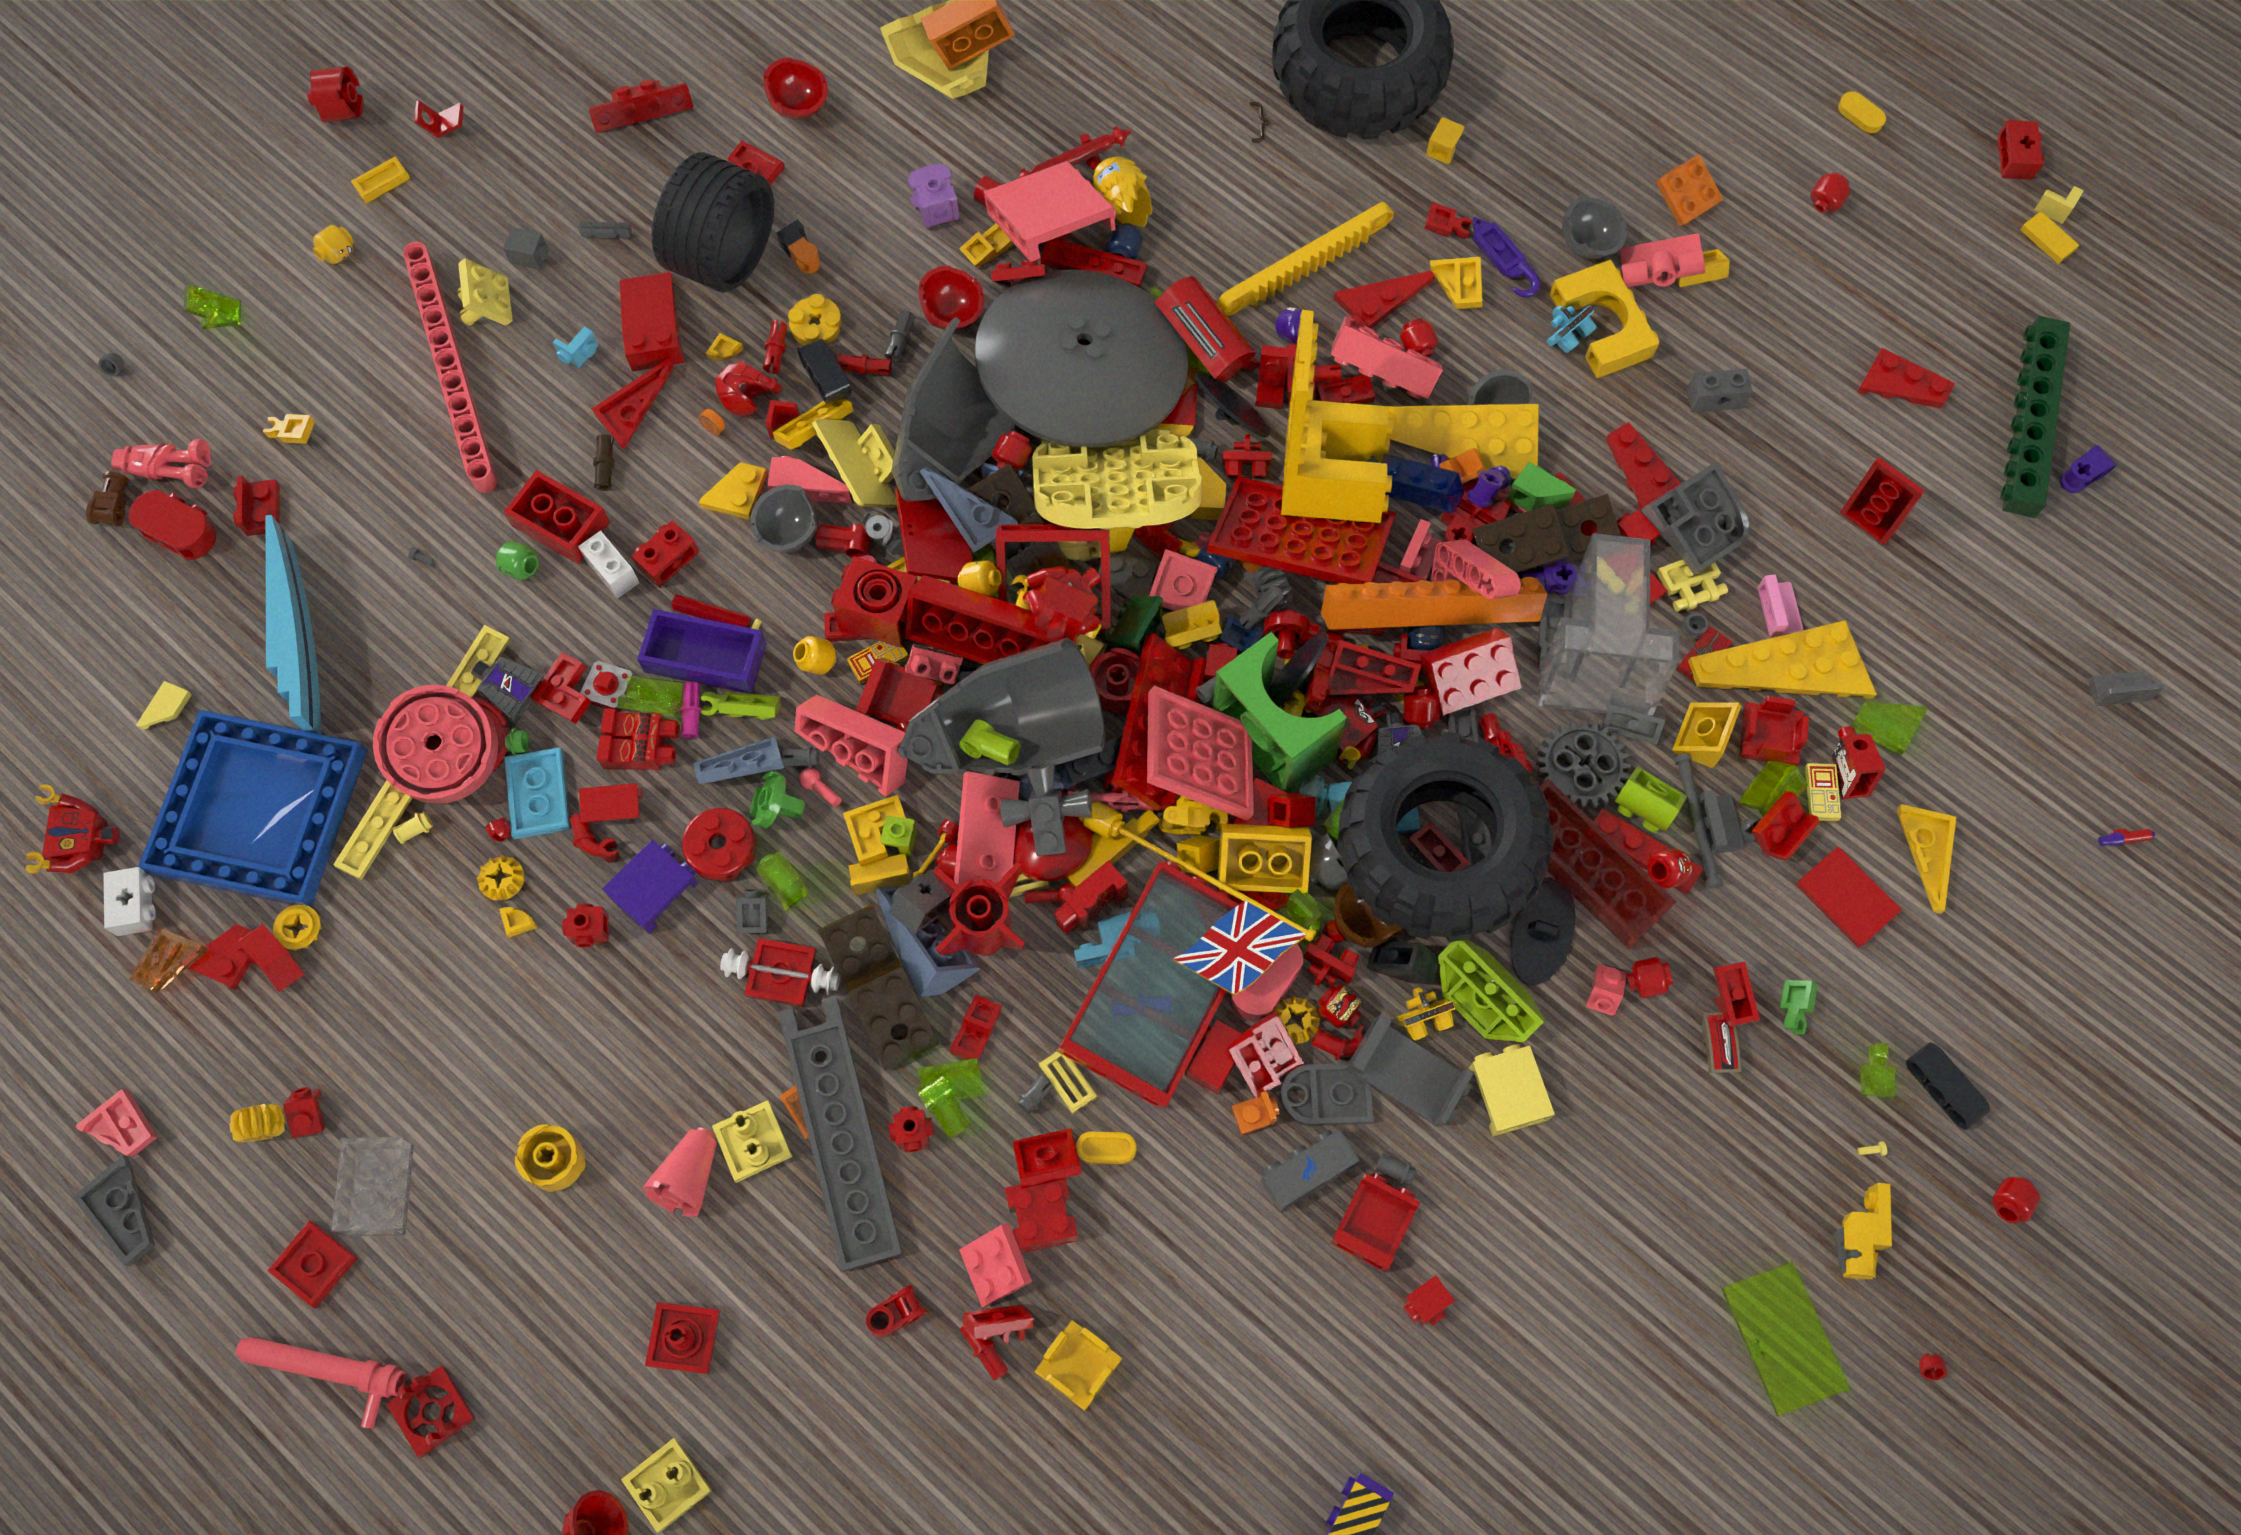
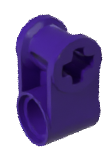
M2096 445L2082 457L2075 460L2071 468L2061 476L2060 484L2067 492L2078 493L2093 482L2103 478L2117 464L2099 445Z

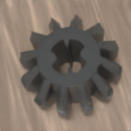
M1263 566L1253 573L1252 581L1258 598L1271 586L1280 587L1283 590L1284 598L1272 611H1280L1292 604L1293 594L1291 586L1283 570Z

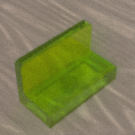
M1768 761L1739 802L1744 807L1759 810L1762 817H1764L1785 791L1795 793L1798 798L1808 784L1797 766Z
M976 1058L917 1069L924 1105L984 1095L980 1068Z

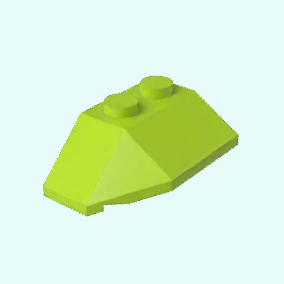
M1469 940L1452 941L1438 956L1443 997L1447 1001L1452 1000L1455 1009L1485 1039L1525 1042L1545 1022L1531 994L1488 951Z

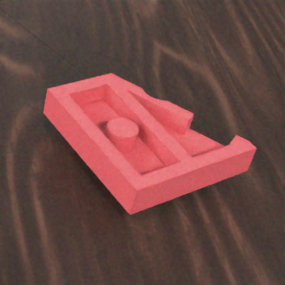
M125 1089L118 1091L76 1125L78 1130L91 1134L98 1141L115 1147V1150L127 1156H135L158 1138L130 1091Z

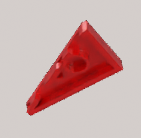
M1430 270L1340 290L1334 293L1333 299L1351 317L1358 313L1366 321V326L1372 329L1433 282L1435 274Z
M669 358L591 408L596 418L609 434L614 437V440L622 449L629 443L673 371L674 366Z

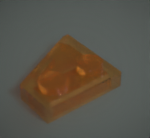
M160 928L129 980L158 993L208 951V948Z

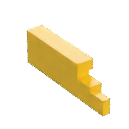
M1149 809L1137 820L1135 818L1131 819L1123 828L1143 839L1148 835L1147 832L1160 821ZM1095 833L1093 835L1092 850L1086 862L1076 872L1064 879L1077 887L1108 860L1113 865L1138 843L1121 833L1117 837L1113 836L1111 839H1106Z

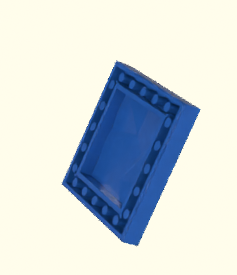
M199 710L138 867L152 876L289 905L301 904L312 907L368 750L360 742Z

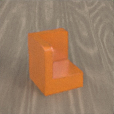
M1472 448L1439 464L1450 489L1478 477L1481 471H1486L1476 448Z

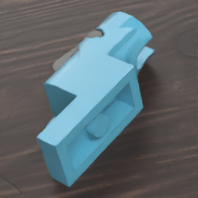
M1143 906L1133 926L1152 937L1160 936L1155 907ZM1133 907L1114 908L1110 917L1098 922L1101 945L1086 943L1079 946L1078 950H1074L1077 969L1104 963ZM1127 935L1114 961L1134 957L1133 941H1137V944L1141 943V941Z

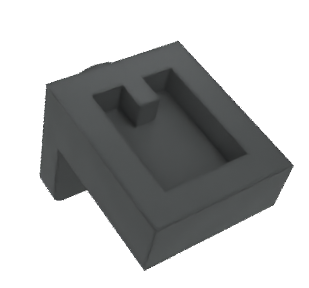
M746 889L744 894H740L736 898L737 933L768 932V893H762L761 889Z

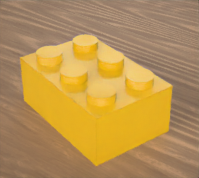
M1221 824L1218 881L1241 891L1308 894L1312 841L1309 828Z

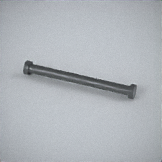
M1681 754L1674 757L1675 765L1679 766L1685 794L1687 795L1690 815L1707 879L1704 882L1706 889L1717 888L1723 885L1722 878H1718L1690 762H1692L1691 754Z

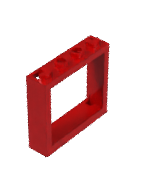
M1058 524L997 526V569L1002 577L998 588V599L1008 602L1006 542L1101 541L1102 616L1097 617L1100 621L1099 624L1102 626L1098 633L1111 629L1110 530L1071 528Z

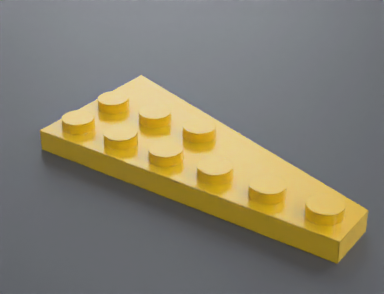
M1539 404L1388 406V418H1393L1392 435L1387 434L1386 438L1435 454H1445L1450 459L1472 448H1476L1486 470L1502 465L1510 471V476L1513 479H1517L1528 462L1538 467Z
M1846 621L1690 657L1688 660L1697 687L1719 689L1739 687L1749 688V691L1767 689L1775 690L1778 693L1806 695L1825 693L1837 694V697L1854 695L1863 696L1864 699H1873L1877 695Z

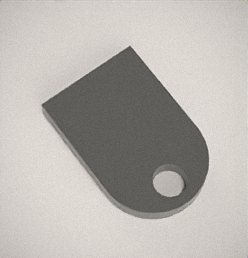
M1348 1063L1302 1065L1292 1070L1285 1078L1280 1093L1281 1104L1286 1114L1293 1121L1305 1126L1373 1124L1371 1085L1346 1070ZM1290 1089H1300L1304 1093V1100L1301 1103H1292L1287 1096Z

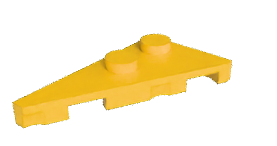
M1900 804L1897 807V814L1933 912L1941 914L1945 911L1956 816Z

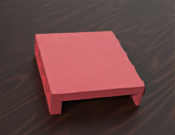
M1068 161L984 191L988 215L1030 262L1040 259L1038 244L1101 220L1111 231L1116 230L1114 219H1116L1117 215L1114 206L1111 203L1109 204L1103 198L1101 192H1097L1092 187L1090 181L1085 180L1079 170L1075 169Z

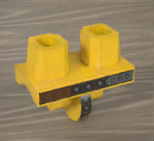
M1418 987L1413 989L1414 998L1406 1001L1408 1009L1417 1006L1418 1008L1396 1016L1398 1025L1405 1027L1410 1039L1415 1041L1428 1035L1423 1022L1432 1018L1438 1031L1453 1027L1451 1011L1455 1010V1006L1452 1000L1447 1001L1445 998L1428 1004V1002L1436 1000L1434 991L1424 994L1423 990Z

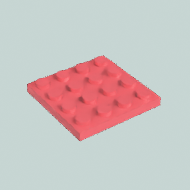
M1156 686L1148 692L1147 783L1248 821L1254 815L1252 739L1245 730L1241 720Z

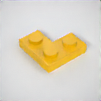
M898 795L843 813L860 866L888 857L885 846L881 843L880 833L883 831L886 816L906 818Z

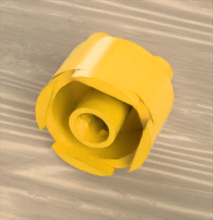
M548 1124L538 1125L527 1131L518 1143L519 1147L515 1155V1165L519 1174L529 1183L547 1192L559 1191L569 1187L579 1178L586 1167L583 1146L575 1136L562 1127ZM550 1153H553V1154H554V1155L552 1156L553 1160L548 1163V1161H549L548 1155H549Z

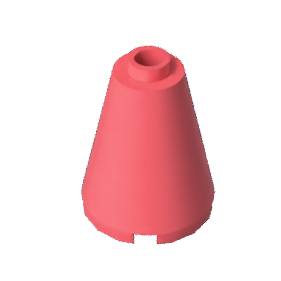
M698 1127L697 1130H689L645 1182L642 1190H648L645 1194L646 1197L668 1211L673 1212L676 1207L684 1210L682 1216L696 1217L702 1207L717 1141L713 1138L714 1134L702 1127Z

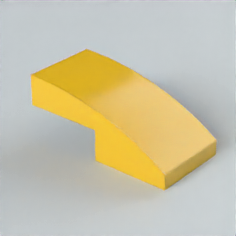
M995 223L983 235L978 231L959 249L977 268L1001 255L1013 246L1014 243Z

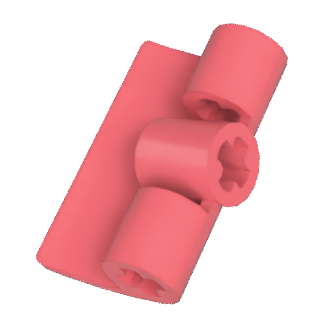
M1699 234L1675 237L1620 249L1623 279L1627 288L1649 283L1664 287L1674 283L1676 278L1705 273Z

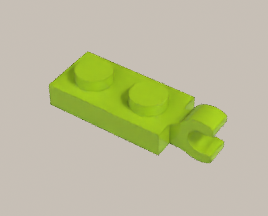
M704 692L701 696V700L709 701L712 704L711 707H703L701 714L706 716L713 715L719 710V713H725L731 717L749 715L765 720L775 718L781 707V696L725 692L724 695Z

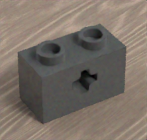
M1748 369L1694 373L1687 387L1691 412L1743 409L1752 394Z
M931 869L922 876L918 874L908 886H901L892 896L894 902L889 913L916 934L949 910L951 897L935 877L933 869Z

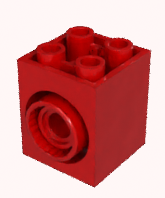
M854 556L850 565L847 564L844 567L842 573L843 582L840 589L836 588L831 598V604L835 611L834 616L837 618L839 628L901 648L906 637L908 591L918 581L917 576Z

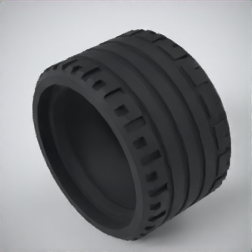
M698 152L682 161L667 180L657 202L653 217L651 240L654 255L659 265L664 269L722 293L729 292L743 284L760 261L771 233L774 218V196L768 180L762 175L706 152Z

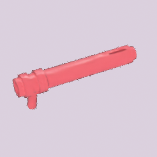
M255 1337L241 1339L236 1348V1357L240 1358L242 1362L358 1388L359 1392L368 1393L369 1397L361 1427L374 1428L381 1398L398 1396V1389L405 1386L406 1372L400 1370L399 1366L391 1364L382 1366V1363L378 1361L367 1360L362 1362Z

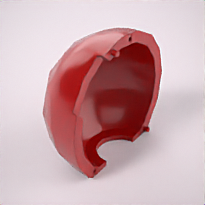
M792 57L781 58L770 64L763 74V85L767 99L774 111L782 117L792 120L809 118L819 112L827 99L828 85L824 74L817 66L814 67L805 61L792 59Z
M951 265L938 266L928 271L919 282L918 293L921 308L928 322L934 327L945 330L950 321L957 317L960 322L954 331H961L972 325L983 312L985 302L983 289L976 278H973L963 270L952 268Z

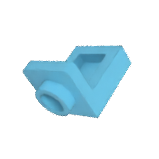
M585 326L568 345L558 339L552 342L557 351L556 356L567 365L571 363L578 368L594 355L599 346L593 331Z

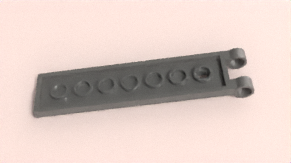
M837 995L822 999L827 1019L825 1024L799 1031V1024L793 1007L778 1011L841 1271L845 1272L902 1255V1250L843 1022L841 1007ZM819 1052H825L827 1055L826 1060L822 1063L816 1061V1055Z

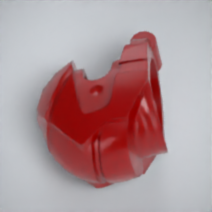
M741 360L737 364L726 366L715 379L716 393L721 404L731 414L741 417L758 412L756 409L757 405L752 402L755 396L765 395L766 393L779 394L782 390L781 385L775 379L768 378Z

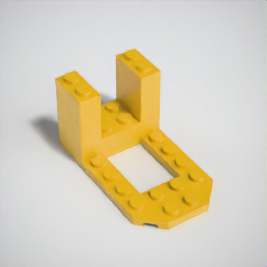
M1302 310L1286 433L1281 515L1380 523L1382 512H1387L1389 495H1385V493L1391 492L1392 475H1387V464L1382 463L1383 454L1388 455L1390 438H1386L1387 434L1392 435L1393 418H1388L1389 407L1312 400L1314 384H1310V382H1313L1315 365L1313 363L1317 355V342L1315 341H1317L1318 323H1313L1314 311ZM1371 456H1374L1377 460L1380 461V463L1366 461Z

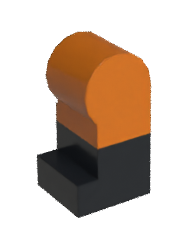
M798 219L776 232L780 247L803 273L811 274L819 269L820 258L818 250L814 244L806 241L804 226Z

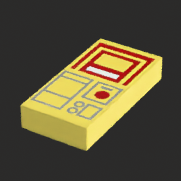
M1807 763L1805 766L1809 814L1818 816L1820 821H1839L1841 819L1836 764Z

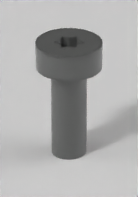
M413 547L408 554V558L412 560L418 559L430 566L434 564L433 559L421 554L420 550L416 547Z

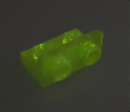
M630 676L627 678L626 693L618 697L617 708L675 714L679 712L680 707L683 705L684 683Z

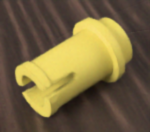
M417 812L414 818L392 829L397 840L403 844L422 832L428 833L429 829L433 827V823L426 812L421 814Z

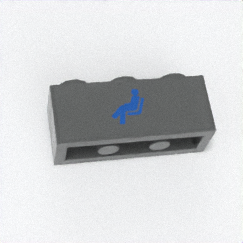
M1340 1129L1334 1133L1331 1130L1325 1131L1315 1138L1317 1143L1307 1149L1303 1145L1289 1154L1291 1159L1281 1164L1279 1161H1276L1263 1170L1265 1175L1262 1176L1261 1183L1279 1212H1282L1357 1166L1360 1160Z

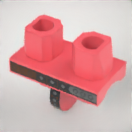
M913 644L905 667V673L948 684H955L963 659L960 655L940 651L937 647L928 648Z

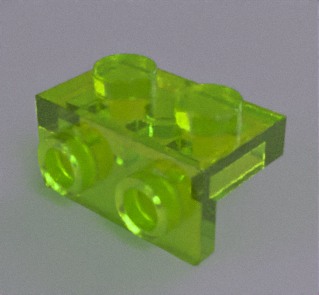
M1297 889L1289 896L1285 911L1298 925L1307 930L1310 928L1315 930V937L1319 934L1318 930L1321 927L1320 921L1323 914L1316 908L1318 904L1307 892L1303 894ZM1304 938L1297 944L1299 946L1302 942H1304L1307 945L1310 943V941Z

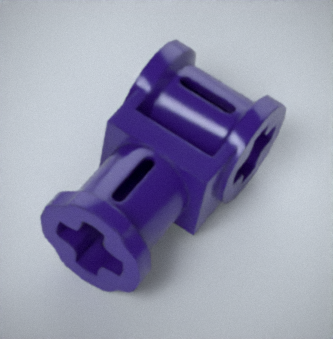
M1502 465L1494 466L1487 471H1481L1478 476V483L1474 489H1470L1467 496L1475 505L1483 508L1489 507L1491 500L1495 498L1498 491L1510 485L1512 480L1510 471Z
M1559 562L1555 566L1543 567L1542 571L1519 573V579L1525 577L1538 578L1547 593L1563 595L1571 590L1573 582L1577 577V570L1569 562Z

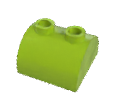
M1637 766L1615 802L1619 804L1617 810L1621 814L1632 818L1634 814L1644 819L1642 825L1647 830L1657 833L1659 829L1664 832L1668 829L1680 811L1687 795Z

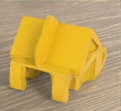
M1181 796L1177 800L1176 806H1170L1165 809L1158 827L1161 832L1180 836L1201 835V832L1204 833L1206 831V826H1209L1210 820H1212L1216 824L1215 831L1221 833V824H1227L1228 814Z

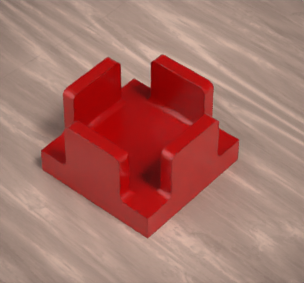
M1767 696L1761 704L1746 702L1743 710L1739 758L1797 767L1800 761V751L1807 743L1809 717L1803 716V711L1793 710L1795 700Z

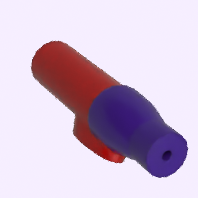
M2118 829L2112 831L2107 836L2099 837L2098 843L2100 846H2117L2147 841L2155 836V832L2150 829L2129 832L2127 829Z

